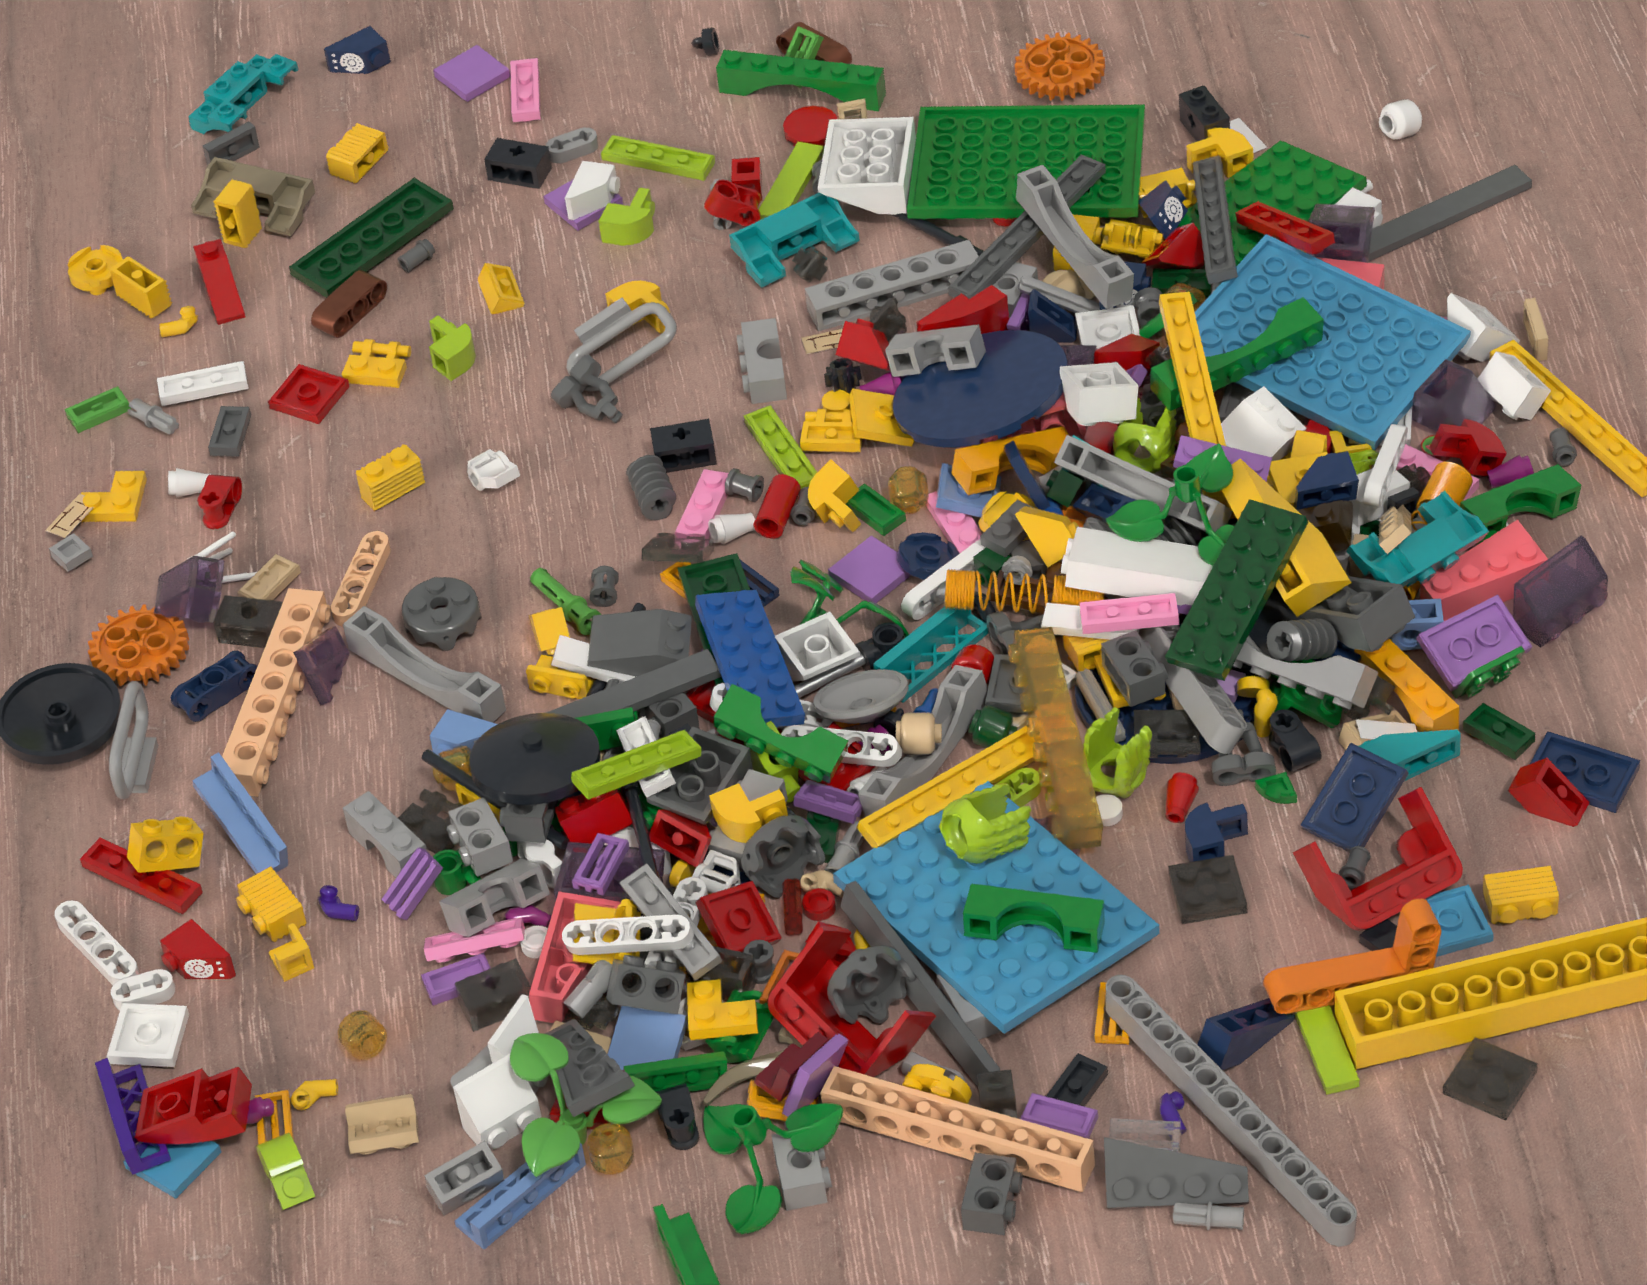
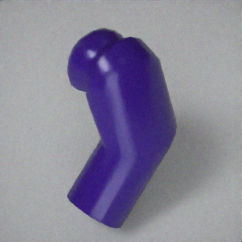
M325 885L321 887L318 903L326 916L333 919L358 920V905L342 903L337 896L338 890L335 886Z
M1174 1091L1171 1094L1165 1093L1160 1098V1115L1171 1138L1178 1137L1187 1131L1177 1111L1182 1109L1185 1104L1183 1096L1178 1091Z

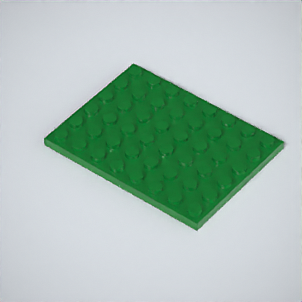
M1145 104L920 107L907 217L908 219L924 220L940 218H1018L1025 210L1016 200L1017 175L1043 164L1056 180L1081 155L1105 164L1106 172L1069 208L1073 215L1099 218L1138 217Z

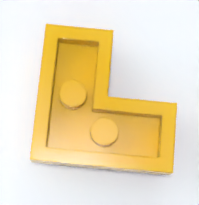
M115 471L110 492H81V494L85 495L83 497L84 505L86 507H94L81 522H136L147 481L145 471Z
M720 979L687 983L688 1031L690 1040L758 1033L755 1000L722 1003Z

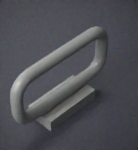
M620 298L574 329L582 345L570 354L566 365L567 371L569 373L584 355H589L649 314L657 315L665 326L664 332L598 377L610 384L671 342L677 331L676 322L668 310L659 303H645L631 311L626 301ZM589 385L585 391H598V389Z
M131 681L126 686L109 756L111 782L116 796L123 800L127 799L131 793H148L159 746L156 737H145L149 718L148 704L143 687L137 681ZM135 706L136 722L132 737H127Z

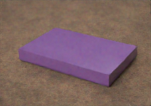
M1499 595L1418 634L1416 638L1450 692L1457 689L1473 670L1520 646L1523 647L1525 653L1529 652L1533 647Z

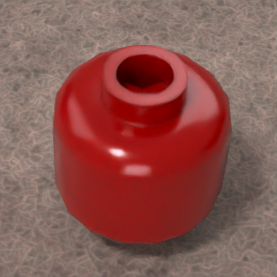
M968 645L958 653L952 663L951 670L955 665L982 670L986 684H988L994 655L981 645Z

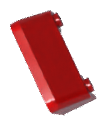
M1422 786L1398 798L1413 827L1404 832L1397 841V851L1403 864L1350 891L1343 877L1331 872L1316 841L1292 852L1316 899L1353 930H1366L1399 913L1406 903L1415 899H1426L1453 885L1462 876V863Z
M820 926L771 991L768 998L769 1011L802 1045L817 1032L829 1040L836 1034H841L849 1041L838 1067L876 1077L909 1054L936 1018V1015L933 1012L905 1010L894 1026L885 1029L877 1039L858 1020L855 1024H851L844 1018H840L828 999L827 987L833 973L839 967L833 960V957L851 935V932L847 928Z

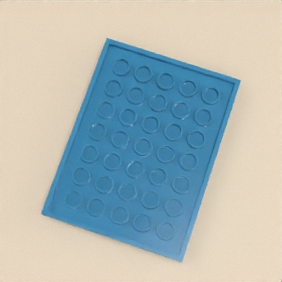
M1267 234L1237 265L1238 277L1223 281L1195 311L1205 356H1213L1241 348L1255 340L1267 329L1279 308L1304 297L1324 319L1322 341L1314 346L1302 349L1288 358H1283L1270 364L1263 370L1253 372L1236 383L1254 392L1264 386L1285 407L1327 426L1333 431L1341 432L1342 435L1360 444L1367 443L1371 446L1372 450H1375L1386 438L1391 424H1398L1465 346L1471 334V331Z
M987 781L977 786L974 791H981L994 785ZM1007 798L1006 802L1008 805L1004 813L1015 811L1020 807ZM942 810L935 815L926 817L924 822L911 830L900 833L896 839L886 845L873 848L833 873L834 883L843 891L846 884L856 881L907 948L937 975L944 978L965 1000L969 1001L1004 1034L1160 934V925L1031 816L1027 820L1031 827L1028 835L1029 841L1024 848L1014 850L1011 853L1007 852L1003 856L998 855L994 859L988 858L983 863L975 864L959 859L955 852L946 846V842L939 829L943 814ZM970 885H990L1104 900L1105 924L1098 953L1064 949L1061 939L1055 932L1044 926L1033 924L1013 927L1003 933L998 940L964 936L963 911Z

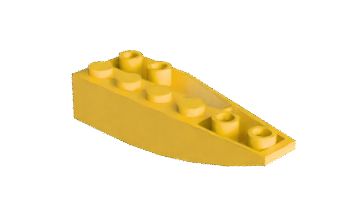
M1241 458L1231 464L1233 479L1226 488L1222 489V492L1237 520L1249 499L1300 514ZM1308 521L1307 527L1275 586L1285 603L1298 617L1352 582L1324 535Z

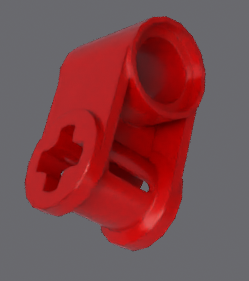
M724 179L718 180L704 203L706 211L712 216L727 219L742 226H749L758 222L761 217L758 209L761 202L760 193L754 189L746 188Z
M208 475L197 499L199 507L204 512L202 520L205 527L219 529L228 524L236 504L241 499L242 481L240 477Z

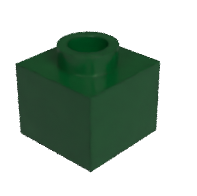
M1063 467L1060 472L1054 469L1045 485L1050 488L1047 496L1069 507L1084 478Z
M984 548L973 557L974 571L977 570L980 573L982 586L988 587L990 575L993 571L996 573V577L998 576L1003 564L1010 558L1009 555L1004 557L988 548ZM994 578L992 580L991 590L994 586Z

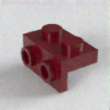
M817 1032L801 1048L795 1044H790L756 1076L754 1083L781 1102L790 1093L799 1067L822 1048L829 1039Z

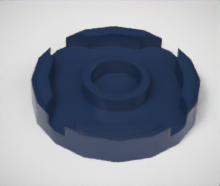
M925 532L914 533L907 536L906 540L901 541L899 544L897 561L902 569L910 575L925 580L959 555V552L951 542L945 543L941 541V536Z

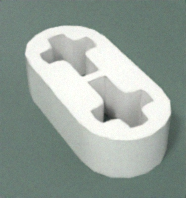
M163 969L119 980L111 988V996L118 1010L121 1009L122 1003L159 1004L169 1000L175 993L173 977L170 972ZM162 984L163 987L156 988V985ZM130 993L129 997L124 998V994Z

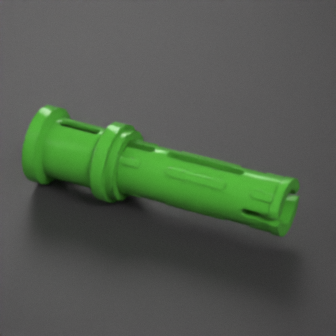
M536 569L530 577V582L558 607L563 608L565 619L569 622H574L581 634L590 635L592 623L590 619L594 615H601V613L596 609L588 607L583 597L570 593L546 569Z

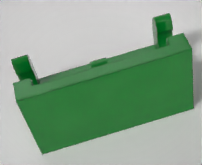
M734 990L727 1002L759 1000L763 993L757 990L744 992ZM756 1002L758 1033L708 1038L705 1042L714 1052L724 1051L727 1063L752 1060L775 1018L769 1011L768 1003L760 1004Z

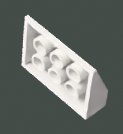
M914 117L829 120L818 193L877 214L896 215L907 213L916 143Z

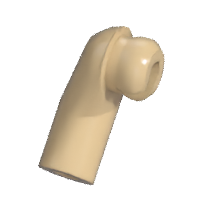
M826 870L806 873L800 879V886L806 893L816 888H823L843 898L844 891L834 883L833 874Z

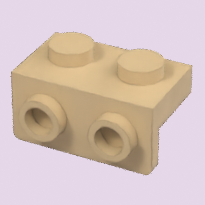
M411 1094L345 1106L350 1154H371L378 1149L389 1147L401 1149L409 1147L412 1143L419 1142L418 1120L413 1095Z

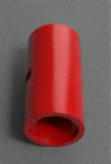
M779 474L772 478L754 521V528L760 535L775 539L783 534L791 514V509L795 505L801 490L800 484L795 478L785 474Z

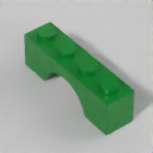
M1556 464L1511 483L1491 489L1483 494L1468 498L1460 502V507L1468 513L1478 516L1489 530L1485 538L1476 543L1478 545L1505 528L1508 516L1511 514L1528 511L1555 518L1577 509L1582 485L1559 464Z
M731 684L714 715V727L717 728V732L728 739L736 737L746 742V746L752 751L760 754L766 752L774 756L775 760L785 767L792 768L795 766L803 770L808 778L816 782L823 780L830 784L847 752L848 740L820 726L811 733L801 737H786L774 732L768 727L762 717L761 697L734 684Z
M971 884L963 911L964 936L998 940L1003 933L1013 927L1033 924L1044 926L1055 932L1061 939L1064 949L1098 953L1105 924L1104 900Z

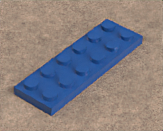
M757 590L696 595L695 606L727 692L731 684H734L761 697V714L765 723L772 721L776 727L804 724L805 712Z

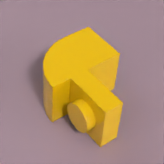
M1229 128L1207 130L1208 138L1186 145L1187 168L1192 174L1194 173L1193 162L1218 155L1221 156L1223 171L1227 178L1232 177L1253 161L1252 145L1240 132Z
M648 281L627 282L605 293L607 307L623 298L631 311L645 303L655 302L664 306L670 313L668 306L662 301L660 287ZM649 314L638 321L646 320L660 334L665 330L664 324L655 314Z
M830 459L814 475L809 484V502L824 524L831 519L839 528L845 525L852 532L861 525L854 512L846 505L848 500L859 491V488L850 475Z
M739 783L709 795L712 813L721 831L728 838L737 842L746 843L762 826L780 816L788 815L785 797L780 789L750 802Z

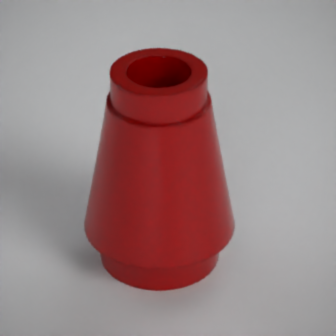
M1174 773L1172 778L1167 781L1165 817L1170 822H1184L1199 791L1197 779L1188 773Z

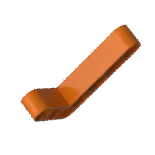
M1415 899L1406 903L1400 911L1393 947L1278 968L1269 972L1264 977L1263 985L1275 1011L1280 1014L1335 1005V991L1434 968L1442 932L1441 926L1429 902L1425 899Z

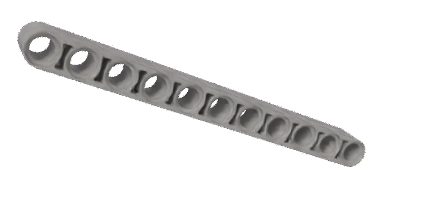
M1092 517L1087 518L1082 528L1113 532L1103 521ZM1105 593V595L1107 596V598H1108L1109 600H1110V599H1120V598H1130V597H1125V596H1119V595H1113V594H1107V593ZM1178 625L1139 629V636L1143 641L1147 640L1149 642L1154 658L1157 662L1161 661L1166 668L1168 679L1165 680L1166 684L1203 738L1214 750L1223 754H1230L1247 728V724L1215 678L1167 662L1165 655L1180 627Z
M1126 975L1111 977L1106 983V1012L1328 1243L1337 1247L1349 1245L1354 1240L1356 1233L1357 1210L1355 1206L1134 979Z

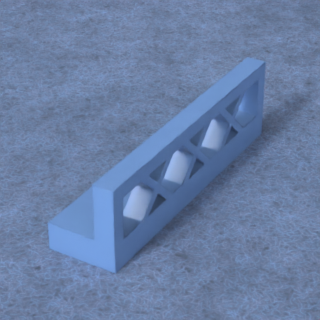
M218 752L211 756L212 770L192 780L193 787L255 874L272 866L275 872L289 866L285 843Z
M580 1143L577 1154L571 1160L547 1170L538 1177L533 1175L525 1162L455 1220L456 1227L482 1249H486L586 1165L582 1144Z

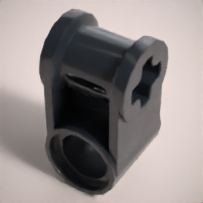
M1282 709L1271 715L1270 726L1273 731L1269 735V744L1289 772L1296 771L1321 760L1322 753L1316 738L1309 733L1294 712Z
M687 1083L655 1091L662 1100L657 1110L660 1120L664 1124L670 1145L676 1150L681 1151L693 1148L699 1141V1131L695 1122L694 1107Z

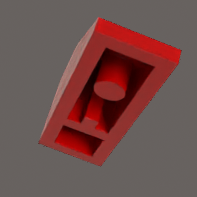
M221 239L193 246L199 272L217 324L220 325L245 318V312Z

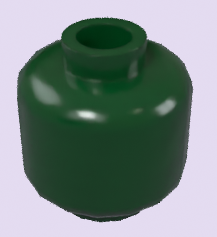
M986 705L982 710L976 709L968 733L972 734L974 744L988 748L1016 732L1018 727L1012 725L1014 718L1010 712Z

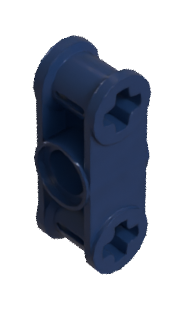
M238 650L232 651L188 681L179 684L172 692L171 703L176 708H182L187 712V716L191 721L199 722L216 709L228 704L244 691L249 690L258 665L250 664L246 661L242 652Z

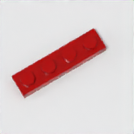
M1259 201L1236 212L1238 224L1264 235L1267 234L1308 254L1321 253L1324 248L1335 243L1333 232Z
M101 837L80 858L83 868L181 914H184L203 893L201 884L171 870L138 873L127 858L128 850Z

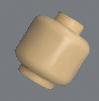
M905 713L901 721H896V740L901 746L903 753L907 755L932 754L935 750V743H942V724H935V717L932 713Z

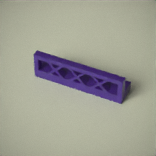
M108 1058L95 1062L120 1148L132 1175L171 1160L167 1144L139 1142L137 1144L138 1140L135 1138L139 1111L134 1112L128 1109L134 1100L141 1102L143 1090L149 1088L141 1064L114 1073ZM138 1078L131 1090L120 1088L119 1084ZM148 1145L160 1148L159 1152L144 1158L141 1157Z

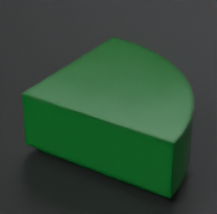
M1286 772L1255 780L1257 792L1265 799L1280 804L1297 803V794Z

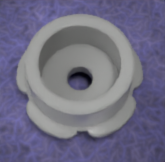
M1012 556L1002 566L1004 579L1006 580L1008 573L1011 572L1014 584L1022 585L1024 574L1027 573L1029 577L1033 574L1029 560L1022 556Z

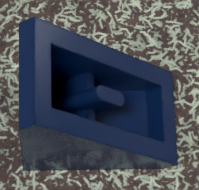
M1033 289L1030 292L1028 310L1030 331L1050 337L1057 343H1073L1077 337L1075 317Z

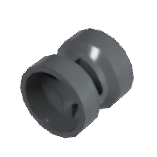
M1144 288L1134 297L1138 322L1142 327L1161 313L1158 301L1162 292L1157 288Z

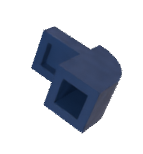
M1207 802L1197 806L1189 813L1185 821V847L1193 870L1225 862L1224 841L1248 835V817L1244 804L1211 811Z

